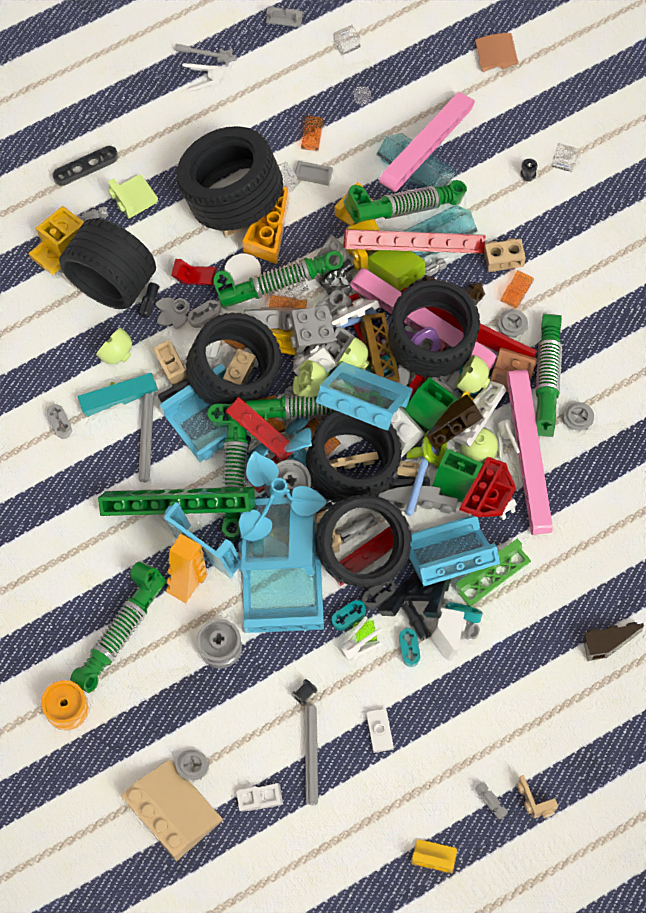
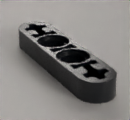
M105 146L55 169L53 172L54 182L58 186H64L115 163L118 160L117 149L113 146ZM92 159H97L98 163L96 165H90L89 161ZM76 166L82 167V170L78 173L73 172V168Z

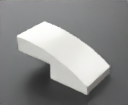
M278 783L259 788L254 786L236 791L239 811L283 805L280 784Z

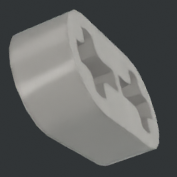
M209 300L193 309L188 315L190 325L194 328H200L209 322L210 319L220 315L221 307L219 302ZM210 307H212L213 309L215 308L216 311L213 312L212 310H209V308H210ZM194 316H196L197 318L200 317V320H199V321H197L196 319L194 320L193 317H194Z
M59 404L51 405L47 409V415L57 437L60 439L70 437L72 427L64 409ZM54 411L58 412L60 417L59 419H56L53 413ZM60 424H63L66 432L61 431Z

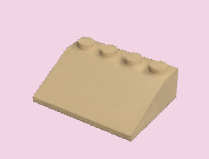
M168 760L138 780L121 795L127 806L176 862L223 821L220 815L189 780H184L183 777L178 775L176 766L171 760Z

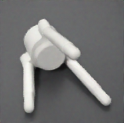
M182 64L183 67H189L191 70L208 71V79H212L211 81L188 88V91L197 90L212 84H219L218 80H223L222 66Z
M504 420L497 425L499 431L496 432L498 438L499 459L502 460V438L504 440H511L516 453L520 451L514 438L515 430L512 421Z
M366 616L349 636L342 641L344 645L340 648L349 660L351 658L356 659L358 656L381 645L378 642L360 650V646L383 630L382 627L358 643L355 640L350 641L367 621L368 617Z

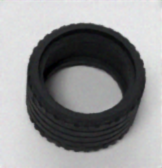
M99 218L87 219L59 257L60 267L73 285L93 300L114 309L130 308L156 271V263L152 253L138 238L119 225Z
M429 279L415 283L412 287L409 286L397 298L392 310L388 341L397 362L401 363L403 368L408 369L407 371L413 372L415 375H421V377L440 378V376L445 377L453 374L456 370L458 371L472 355L479 333L480 315L474 300L460 286L445 280ZM437 307L448 311L459 321L464 337L456 346L448 350L429 351L417 346L410 340L405 332L403 322L412 312L418 309Z
M234 312L218 315L210 319L201 328L189 350L186 359L187 379L195 394L211 406L214 404H232L237 397H240L245 403L247 400H260L279 372L281 365L280 345L268 326L253 316ZM219 340H232L243 344L251 350L259 363V379L249 384L240 385L221 379L210 368L206 357V347Z
M335 410L325 416L317 426L311 440L312 446H309L305 463H307L306 468L311 475V484L327 500L329 499L331 502L337 503L342 499L364 494L379 497V494L387 489L401 461L402 450L400 448L402 445L392 423H390L389 430L387 431ZM346 434L361 437L368 441L378 452L381 460V471L370 478L364 479L344 476L329 463L325 454L324 444L331 438Z
M356 495L338 501L324 513L315 535L317 556L322 566L332 577L351 586L374 587L390 581L398 575V572H401L407 563V558L410 556L412 548L410 542H412L406 517L389 500L375 495ZM355 508H367L379 513L386 519L393 533L394 544L389 559L381 568L368 574H356L347 570L340 564L332 548V535L337 522L344 514Z

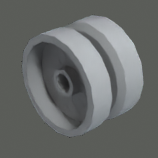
M284 460L276 464L279 470L277 478H282L289 482L287 483V489L290 490L291 496L295 487H311V475L302 463L295 460ZM264 484V489L270 498V486Z
M219 618L210 620L198 632L197 644L200 656L209 666L219 669L230 667L241 656L242 642L240 633L232 622Z

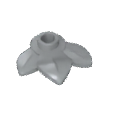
M167 297L155 303L162 311L157 319L158 324L163 326L173 324L175 329L184 325L186 314L190 310L189 303L185 299L178 298L174 300Z

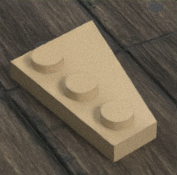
M371 452L328 461L337 471L336 467L344 466V469L356 467L355 463L363 462V466L375 464L374 460L378 459L377 452Z

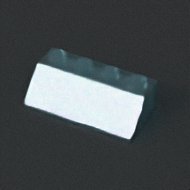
M402 133L386 136L376 155L381 158L382 162L390 165L413 140ZM431 154L409 177V180L424 188L427 186L441 187L447 185L458 171Z
M455 205L404 231L473 234L478 230L471 211ZM412 251L414 254H416L423 260L425 259V257L429 255H435L439 253L426 251Z

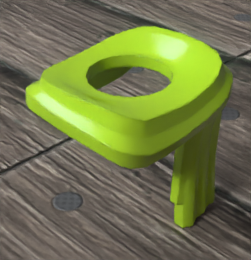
M425 434L422 447L410 449L406 457L407 459L423 456L428 462L439 467L446 452L447 442L440 446L438 456H436L432 451V444Z

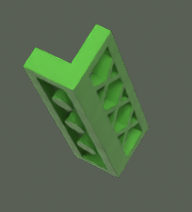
M515 539L498 552L500 564L471 572L456 583L455 591L468 606L474 605L531 563L530 558L521 549L522 543L519 539ZM517 553L524 560L521 564H511V558ZM499 566L508 567V573L504 576L496 575V569ZM484 577L493 578V583L489 587L480 586L481 580ZM468 589H477V596L472 600L464 593Z

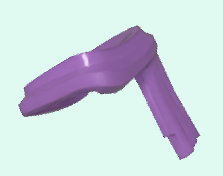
M426 327L416 334L405 331L410 340L419 347L421 341L425 338H429L432 341V347L429 351H438L442 347L440 338L433 327Z

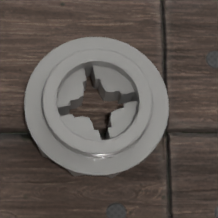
M507 310L500 315L498 327L501 333L506 334L508 337L514 336L516 338L521 334L523 335L526 331L528 319L519 310ZM509 321H511V322H515V321H516V322H517V323H516V327H514V326L509 327V325H510V322H509Z
M572 403L565 409L564 420L571 430L575 429L580 432L585 429L587 430L593 424L594 412L585 403ZM582 412V419L575 422L576 417L574 415L578 416Z
M187 750L181 753L176 761L178 775L183 777L184 780H191L192 782L202 779L208 771L206 756L197 750ZM191 759L193 764L198 766L195 767L193 772L190 770V767H186L189 766Z

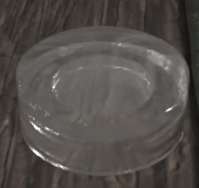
M365 86L357 87L353 93L354 101L358 104H367L371 100L370 89Z

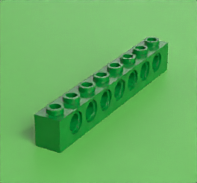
M254 487L105 491L98 497L100 516L161 515L165 513L169 506H173L176 502L180 505L184 514L250 512L256 506Z

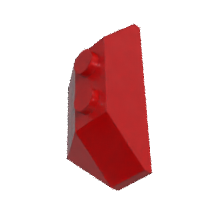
M487 457L459 510L476 517L502 516L516 490L507 464Z

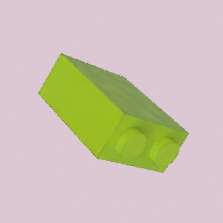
M378 250L368 257V271L401 291L425 275V260L412 251Z

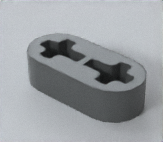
M390 580L366 591L362 598L366 609L374 610L385 603L395 593V583ZM384 585L387 586V587H388V586H391V587H390V591H391V592H388V591L386 590V591H384L383 593H380V592L383 591V586H384ZM376 595H378L375 598L374 604L372 602L367 603L369 596L370 598H374Z

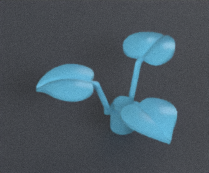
M298 416L294 422H290L286 427L285 432L288 435L293 433L294 438L286 445L285 451H293L288 459L298 461L306 467L307 450L305 447L312 446V432L310 428L298 432L309 421L307 416H305V419L303 416L299 419ZM259 444L249 453L248 461L253 452H257L265 457L269 449L264 444Z
M253 452L247 463V479L255 487H261L264 484L270 486L269 493L271 496L262 514L257 510H251L241 515L239 519L241 537L247 541H258L270 533L272 521L266 518L265 515L274 498L280 499L286 494L288 499L292 501V511L300 517L314 515L326 505V500L317 491L306 486L295 487L291 496L290 490L287 489L286 481L282 478H277L279 473L277 465L269 458Z

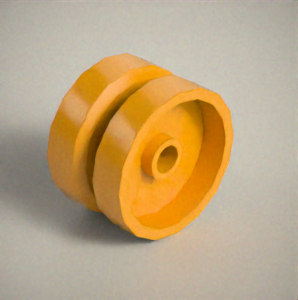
M61 680L54 682L46 688L42 695V711L50 724L59 730L69 731L84 723L88 716L89 704L79 685L72 681Z

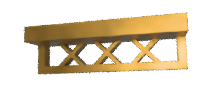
M385 313L363 315L360 321V328L364 344L369 353L367 359L370 372L384 377L383 371L385 368H388L393 372L394 377L384 378L399 382L400 377L396 360L388 341L389 330ZM381 319L382 326L378 329L372 325L371 320ZM378 334L385 338L386 342L384 345L376 341ZM382 351L390 357L387 362L379 356Z

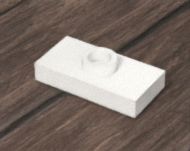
M381 709L366 712L373 752L393 750L394 746L387 710Z

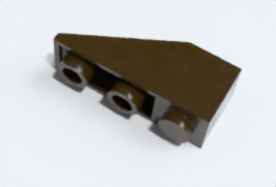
M466 394L449 406L426 436L436 450L481 420L483 416L475 403Z
M630 622L622 627L612 625L604 630H599L598 628L587 630L583 636L587 660L608 658L640 634L644 628V623Z

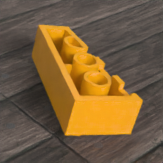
M283 186L281 196L275 207L265 217L250 225L242 241L244 253L277 264L289 203V190L287 187Z
M180 534L169 552L170 567L168 574L171 575V578L167 579V584L170 586L167 587L166 592L187 603L199 583L202 584L205 581L208 573L201 545Z

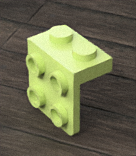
M137 175L121 185H118L114 178L108 181L109 189L107 191L110 197L116 200L119 210L124 212L128 219L158 202V197L142 175Z

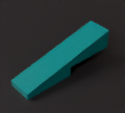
M148 373L77 397L83 413L89 417L119 403L124 405L143 397L145 393L151 394L157 391L158 387L153 374Z

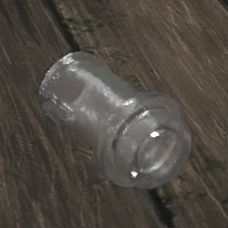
M302 280V284L299 282L298 286L295 285L292 288H287L284 294L289 301H295L299 295L308 291L309 288Z

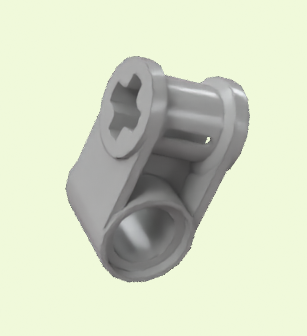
M335 290L315 307L327 306L330 315L334 316L340 308L346 306L349 308L352 305V301L343 291Z

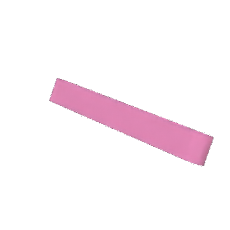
M458 92L386 168L380 177L379 183L396 192L473 108L475 100Z
M361 268L350 282L351 287L369 300H377L380 307L392 314L397 298L402 293L364 268ZM426 308L412 312L404 321L405 324L418 332L426 327H433L440 340L446 343L445 350L449 346H456L464 337L463 332ZM478 342L475 343L472 355H476L484 360L490 371L497 361V356Z
M527 369L507 371V385L516 443L520 451L518 456L530 532L532 535L552 533L553 529L528 371Z

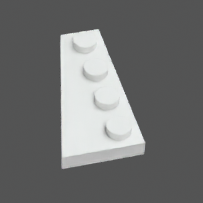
M357 299L352 302L353 305L349 308L347 306L337 310V314L331 316L332 325L335 327L342 326L348 323V318L361 317L365 315V310L369 308L375 310L380 305L377 300Z
M490 381L487 387L473 399L483 418L452 438V441L468 447L472 445L505 394L506 388L504 385Z

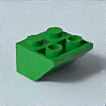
M429 377L418 388L404 410L417 424L426 431H430L449 406L457 401L458 398Z
M447 449L438 467L432 487L440 488V494L456 498L459 502H463L483 463Z

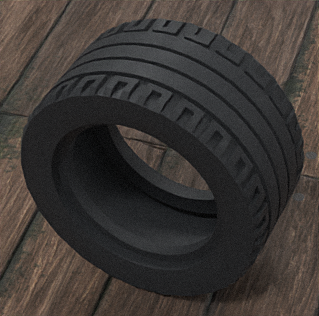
M241 126L216 129L194 141L180 158L176 171L178 186L196 220L210 229L219 231L245 228L265 217L278 202L284 185L283 175L265 137L251 128ZM239 169H250L241 179L228 186L210 188L219 178L229 172Z

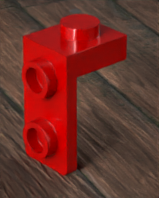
M175 259L171 276L185 285H213L217 269L215 267L191 266L182 259Z

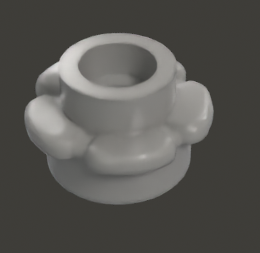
M467 621L465 630L462 631L464 638L467 640L475 639L480 632L479 625Z

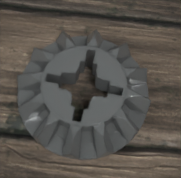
M343 270L330 273L325 280L327 294L330 295L333 291L338 290L337 287L332 285L338 284L339 278L341 283L345 284L341 287V291L347 296L352 293L353 288L350 282L353 278L351 275Z

